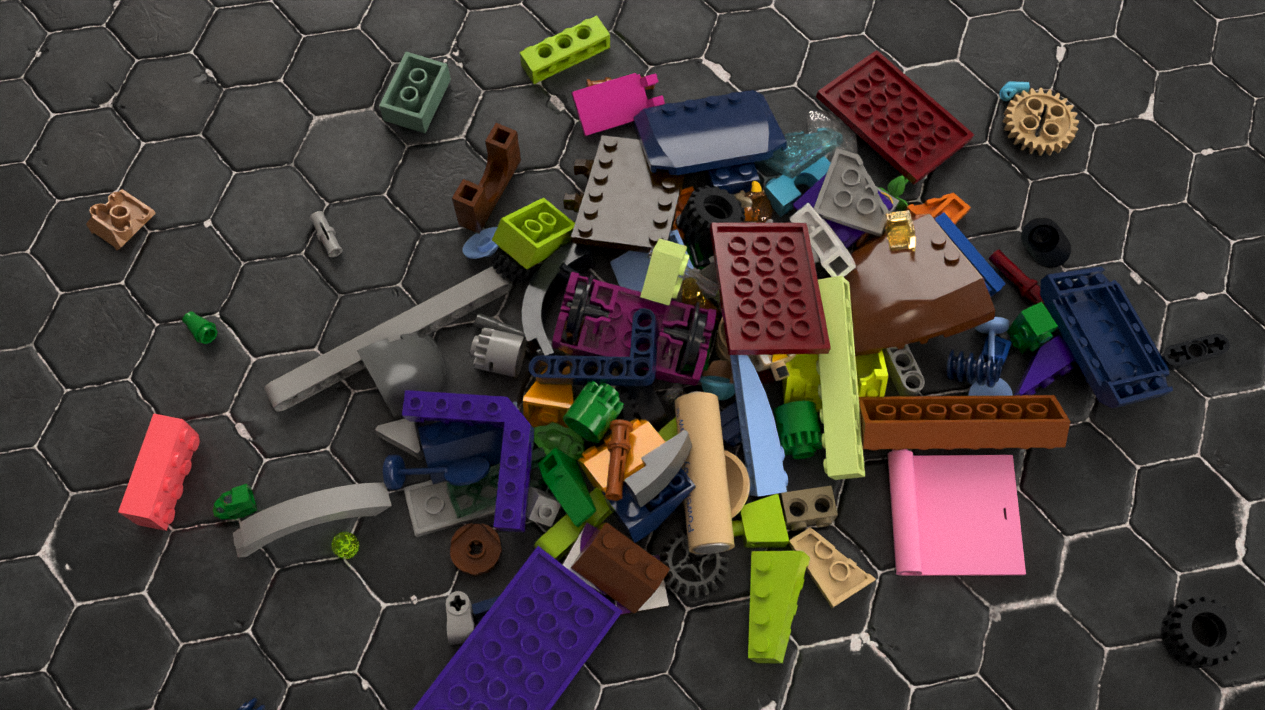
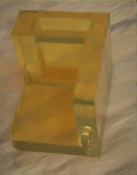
M910 210L886 213L885 229L890 250L915 248V228Z

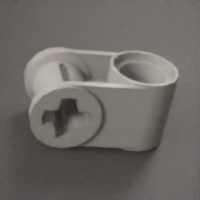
M455 591L446 599L449 645L463 644L475 629L469 597L461 591ZM457 599H461L463 603H466L461 606L460 611L452 607V605L457 603Z

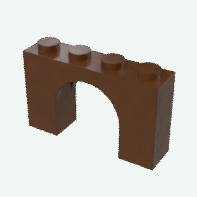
M495 123L485 140L488 158L485 172L479 185L463 179L452 197L458 225L480 234L521 161L517 131Z

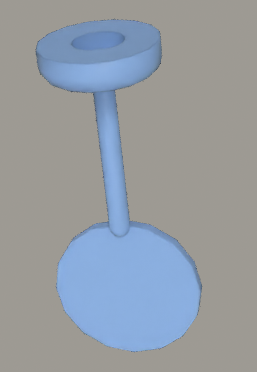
M994 317L993 320L975 327V330L980 333H989L988 359L990 356H993V361L995 356V334L1004 333L1009 329V320L1005 318ZM999 378V381L996 382L993 388L987 386V381L983 386H979L976 380L970 387L968 396H1013L1007 382Z

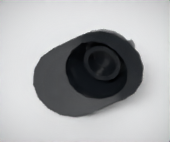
M1045 217L1035 218L1024 226L1021 232V240L1035 261L1047 268H1056L1063 265L1069 259L1071 244L1061 228L1052 219Z

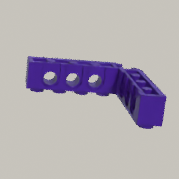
M405 390L402 416L409 422L424 423V420L441 421L444 424L460 422L467 423L469 426H474L475 423L490 424L497 428H504L494 528L499 531L525 533L535 432L527 419L508 397Z

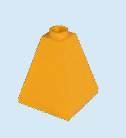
M548 366L544 369V371L541 374L547 371ZM570 366L563 369V375L570 373ZM535 381L523 398V416L533 428L546 426L552 422L569 428L563 421V416L574 402L572 385L541 384Z

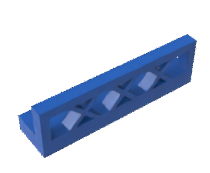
M944 212L937 216L935 221L983 277L990 297L1001 290L1006 283Z

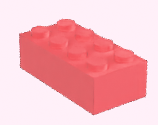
M153 413L118 511L137 525L167 531L168 525L174 520V508L177 499H180L182 496V484L185 476L191 470V458L193 452L198 449L200 442L199 434L183 419Z

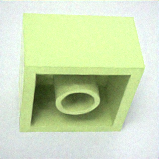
M659 238L652 252L641 298L665 305H670L672 298L677 299L683 278L679 277V275H684L690 255L685 254L687 246Z

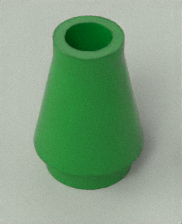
M192 311L184 315L182 321L197 342L208 344L216 338L218 331L214 323L196 315Z

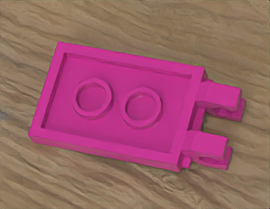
M633 73L573 91L571 95L584 136L634 122V117L644 108L664 105L663 95L648 100L644 89L658 83L656 73L642 78L640 74Z

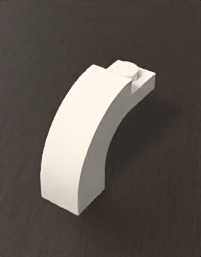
M809 203L790 217L792 223H807L811 246L818 254L821 265L831 277H844L856 268L852 256L842 241Z

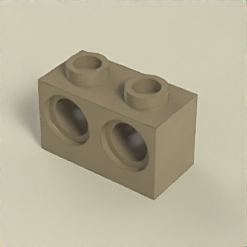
M832 486L780 494L779 499L786 528H791L792 531L803 530L807 528V525L816 524L817 527H826L831 525L838 516ZM822 503L826 507L827 512H818L815 504ZM789 508H799L802 515L798 517L792 515Z

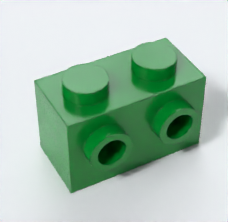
M1040 302L1021 311L1009 326L1007 332L1010 335L1013 346L1018 348L1021 354L1028 351L1035 353L1044 345V342L1053 337L1052 332L1058 325L1044 304Z

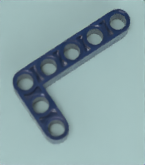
M643 308L635 312L632 320L630 357L540 355L530 361L529 371L536 381L541 384L586 385L588 381L591 383L594 381L598 385L600 382H604L610 386H648L653 383L656 377L659 329L657 319L650 309ZM643 320H651V324L649 326H640V323ZM644 343L650 344L648 350L643 352L638 350L640 345ZM548 366L545 373H537L540 367ZM565 367H573L571 373L567 375L562 374ZM598 367L594 375H587L589 368ZM616 367H622L623 372L620 375H612V371ZM644 367L649 369L646 375H637L639 369Z

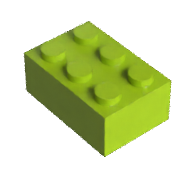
M542 198L501 218L492 241L513 257L521 266L529 269L569 243L575 223L549 201Z

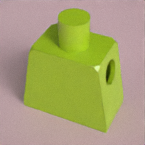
M778 494L744 505L738 513V520L732 521L734 537L742 535L744 546L747 548L786 547L789 542Z

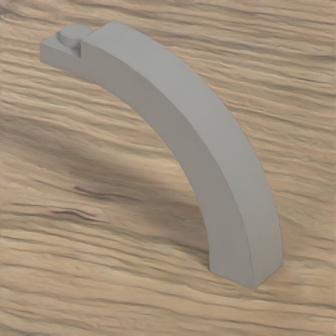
M384 482L335 487L299 496L262 510L240 522V528L233 532L238 557H247L280 537L321 523L345 518L376 516L392 506L387 487Z

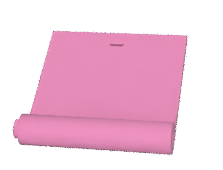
M892 449L888 453L897 575H1026L1013 455L913 456V452L908 449Z

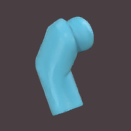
M1007 82L999 92L1000 98L1003 101H1009L1016 93H1021L1023 90L1028 93L1029 82Z

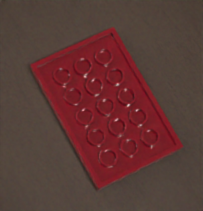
M877 50L824 86L816 94V98L913 185L965 146L974 137V134Z
M711 223L710 234L728 355L828 354L831 346L807 223Z

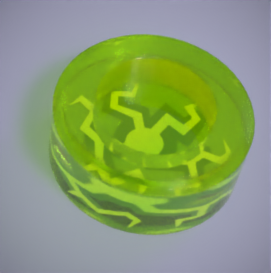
M341 532L332 540V551L341 559H349L358 552V539L350 532Z

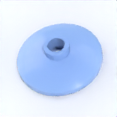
M497 227L484 229L480 234L476 233L470 237L463 246L462 251L464 255L470 259L490 257L495 254L499 246L492 241Z

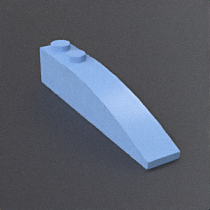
M730 355L745 466L750 479L749 494L750 496L759 497L787 492L788 476L783 469L782 462L785 458L784 449L780 446L774 416L766 392L748 355Z

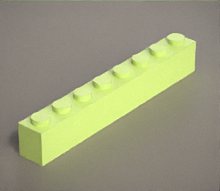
M843 276L819 279L818 284L831 346L829 353L819 354V360L816 361V369L821 380V384L818 385V394L820 399H822L823 409H820V420L824 424V433L821 439L822 445L826 449V458L823 461L824 471L828 474V477L834 480L865 477L850 285Z

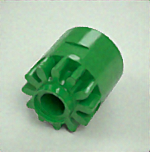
M588 381L563 416V421L579 436L590 442L599 443L610 428V422L615 420L624 408V403L619 401V393L612 386L604 382H600L598 385L594 381L592 383Z
M795 401L774 409L780 446L783 447L785 456L792 454L793 459H805L814 456L816 449H822V433L815 402Z

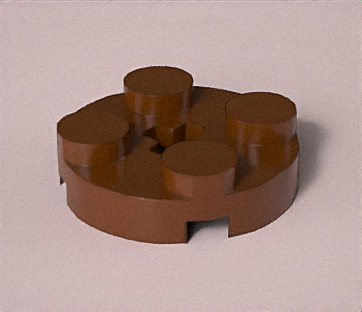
M466 524L455 532L451 540L450 556L454 565L461 572L474 577L486 574L494 569L499 563L503 552L499 535L487 524ZM473 543L476 546L479 544L483 545L481 547L482 552L479 555L470 554L472 551L470 546Z

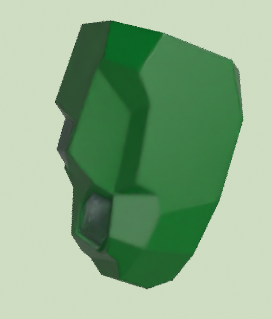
M248 484L231 488L230 491L223 493L213 506L214 516L224 520H236L257 511L254 494Z

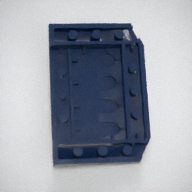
M754 90L732 92L726 95L709 96L707 98L686 100L678 103H666L661 106L644 108L634 117L637 135L650 170L653 173H656V169L669 170V175H682L767 160L773 157L774 151L779 148L783 151L787 145V141L764 95Z
M1102 266L1048 274L1041 279L1040 296L1050 315L1058 325L1062 338L1071 350L1074 360L1078 363L1087 383L1100 403L1113 409L1165 396L1173 391L1172 386H1167L1166 377L1170 375L1168 366L1121 285L1116 280L1110 282L1102 274L1105 271Z

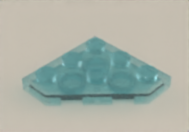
M827 127L818 128L817 133L805 134L804 131L786 133V149L782 151L779 148L773 152V157L758 162L793 179L843 143V136Z

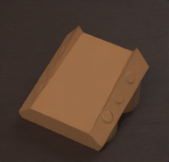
M121 189L119 192L110 194L106 204L99 203L90 207L91 218L86 225L92 234L95 233L114 246L116 250H119L156 213L153 209Z

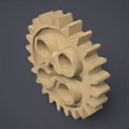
M1033 88L1030 89L1029 93L1023 90L1020 96L1016 94L1013 100H1010L1004 112L1003 123H1006L1004 130L1011 131L1008 138L1015 137L1014 145L1021 143V150H1024L1026 147L1030 148V154L1034 150H1038L1039 156L1045 150L1048 155H1051L1053 151L1059 153L1062 148H1067L1078 131L1076 126L1079 121L1075 119L1077 112H1070L1074 106H1066L1065 103L1068 99L1060 100V93L1053 96L1050 89L1047 94L1043 92L1042 88L1037 93ZM1044 106H1045V107H1046L1045 115L1043 116L1042 121H1041V124H1040V125H1041V128H1040V130L1038 131V137H1036V136H1035L1036 129H1037V127L1039 126V123H1040V120H1041L1040 115L1042 114L1043 109H1044Z

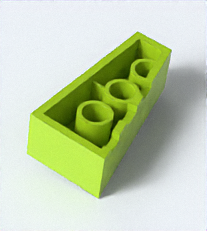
M752 551L748 658L756 663L783 664L791 633L790 627L793 616L796 615L799 593L803 588L804 574L810 561V557L804 551Z

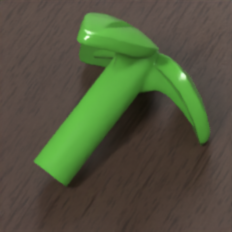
M903 175L895 178L888 184V191L878 187L899 200L896 208L899 211H905L908 207V203L898 197L903 194L905 185L909 181Z

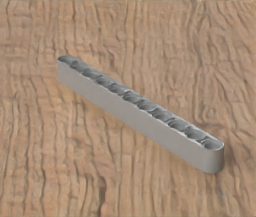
M492 266L271 381L264 387V391L274 410L284 411L366 368L357 350L388 338L389 342L399 340L402 334L417 333L419 337L423 338L425 335H429L506 294L512 288L511 282L508 277L503 279L502 273L497 274V269H493Z

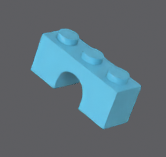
M819 150L812 155L807 154L798 165L788 167L782 176L768 181L765 185L763 198L782 217L793 209V203L801 197V193L795 186L805 184L812 187L828 172L831 163Z

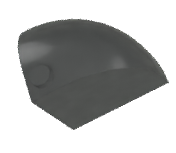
M417 333L402 334L399 340L389 342L388 338L357 350L395 421L405 419L402 416L405 390L441 392L446 379L445 360L435 340L428 335L421 338Z

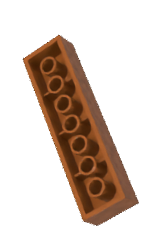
M1054 395L859 397L863 449L873 451L878 449L928 450L940 448L946 450L954 448H969L973 450L979 448L1053 449L1066 446L1071 422Z

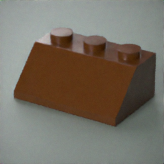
M607 522L598 526L570 567L633 614L655 593L670 570L669 567Z

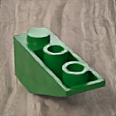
M555 447L538 463L545 483L574 525L580 527L596 512V508L576 460Z

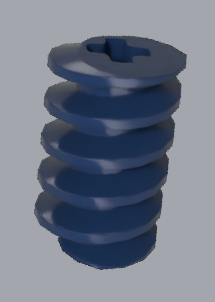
M952 349L947 361V376L950 380H954L957 376L960 382L965 381L967 378L969 384H973L977 379L979 386H983L987 381V386L993 388L996 382L999 381L1003 359L1000 358L997 364H994L993 356H990L988 361L984 362L983 354H980L978 359L974 360L972 352H970L966 359L964 358V351H960L956 357L954 356V349Z

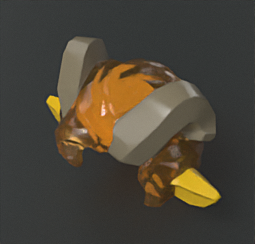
M752 182L751 191L745 193L744 190H741L739 193L734 194L736 196L735 199L741 202V207L745 210V220L743 223H765L768 219H771L773 211L771 209V201L768 200L765 190H762L758 182Z

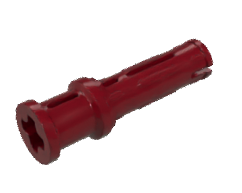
M1000 249L996 250L988 260L1020 289L1019 293L1022 297H1026L1034 305L1042 302L1045 306L1040 296L1038 281L1028 278Z

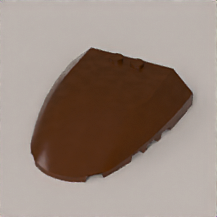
M930 214L912 216L882 232L881 237L875 236L850 254L856 268L845 275L844 278L850 285L855 356L880 353L881 349L890 347L903 349L905 344L918 341L921 344H925L930 338L940 335L946 338L994 319L995 308L983 277ZM828 273L822 279L831 278V275Z

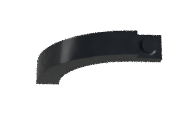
M571 241L565 244L542 263L530 280L524 295L521 312L523 331L532 355L537 353L538 356H555L546 335V319L555 296L568 283L555 275L560 270L559 267L563 262L579 273L595 267L593 255L588 245L575 244Z

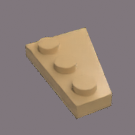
M811 527L788 542L793 551H804L810 557L806 571L831 608H834L876 580L872 575L860 569L853 560L846 558L836 550L834 545Z

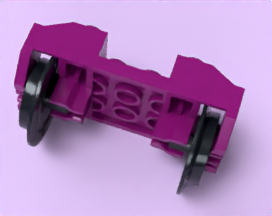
M571 273L558 316L552 348L572 356L630 357L633 316L639 309L646 308L654 313L659 327L655 378L671 383L693 386L698 384L707 357L716 310L700 308L699 302L692 306L671 300L670 305H665L641 298V292L595 280L592 273L589 278L580 276L579 273ZM589 294H592V295H591V298H590V302L587 303V302H588V298H589ZM585 316V320H584L583 328H582V331H581L580 339H579V342H578V346H573V345L576 344V341H577V338H578V335H579V331H580V328H581L582 320H583V317ZM643 320L640 323V326H649L651 324V320ZM566 321L565 332L572 334L573 345L568 344L562 338ZM644 343L640 345L638 350L646 351L649 349L650 344ZM680 350H681V355H680V359H679L678 371H677V372H678V373H681V371L683 370V368H684L685 365L687 364V365L693 366V369H692V372H691V373H687V374H683V375H682V374L675 373L676 366H677V362H678V358H679V354H680Z

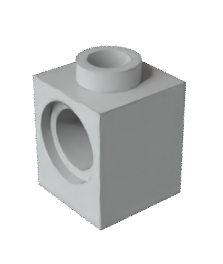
M530 486L526 517L532 521L552 527L561 504L553 494Z

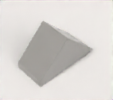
M401 419L376 427L375 431L379 438L422 461L424 454L416 422Z

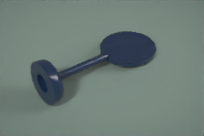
M388 455L383 465V479L389 490L400 489L405 482L406 475L444 474L447 483L463 486L484 478L489 473L490 464L482 457H468L454 462L448 468L406 469L405 463L399 455Z

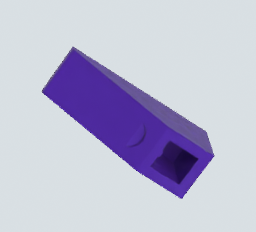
M1060 335L1041 346L1032 356L1014 396L1034 395L1036 388L1039 386L1043 389L1055 381L1053 377L1058 374L1064 376L1074 368L1072 366L1075 362L1074 356Z

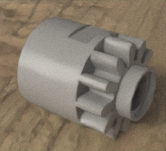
M486 327L482 328L481 334L474 337L471 345L470 356L475 358L474 368L517 378L525 356L526 337Z

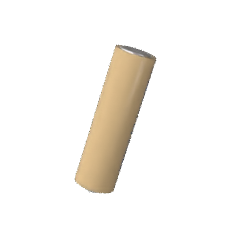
M694 391L682 395L675 400L677 434L686 429L692 443L690 453L681 468L696 486L684 499L688 548L691 553L712 554L731 550L735 544L718 396L712 393Z

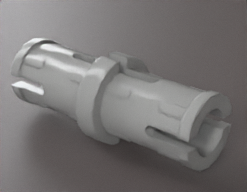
M322 211L313 213L310 216V220L317 231V239L323 243L329 257L340 255L343 250L335 237L336 232L334 228L330 227ZM322 229H325V231H326V233H327V235H328V237H329V240H327V238H326V236H325V234H324V232H323Z

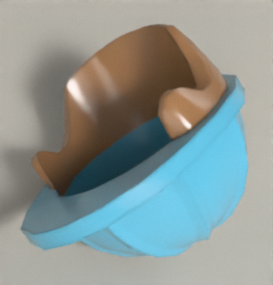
M725 360L713 361L708 366V371H702L699 382H701L704 392L715 394L718 396V400H726L735 394L731 362Z

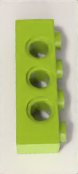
M598 16L585 19L572 28H567L553 37H548L534 46L525 48L520 52L521 66L533 84H536L609 49L610 34Z

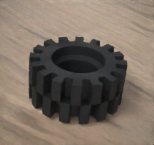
M498 247L492 260L493 269H497V274L502 273L503 279L508 277L510 282L516 280V283H521V281L526 283L530 280L538 265L536 264L526 269L500 247Z

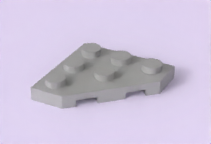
M836 148L814 210L821 218L881 237L889 216L886 205L883 204L872 178L868 175L860 156Z

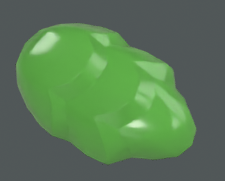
M554 422L546 426L534 427V442L539 447L540 453L548 455L556 447L575 460L582 457V453L585 451L584 441L570 428Z

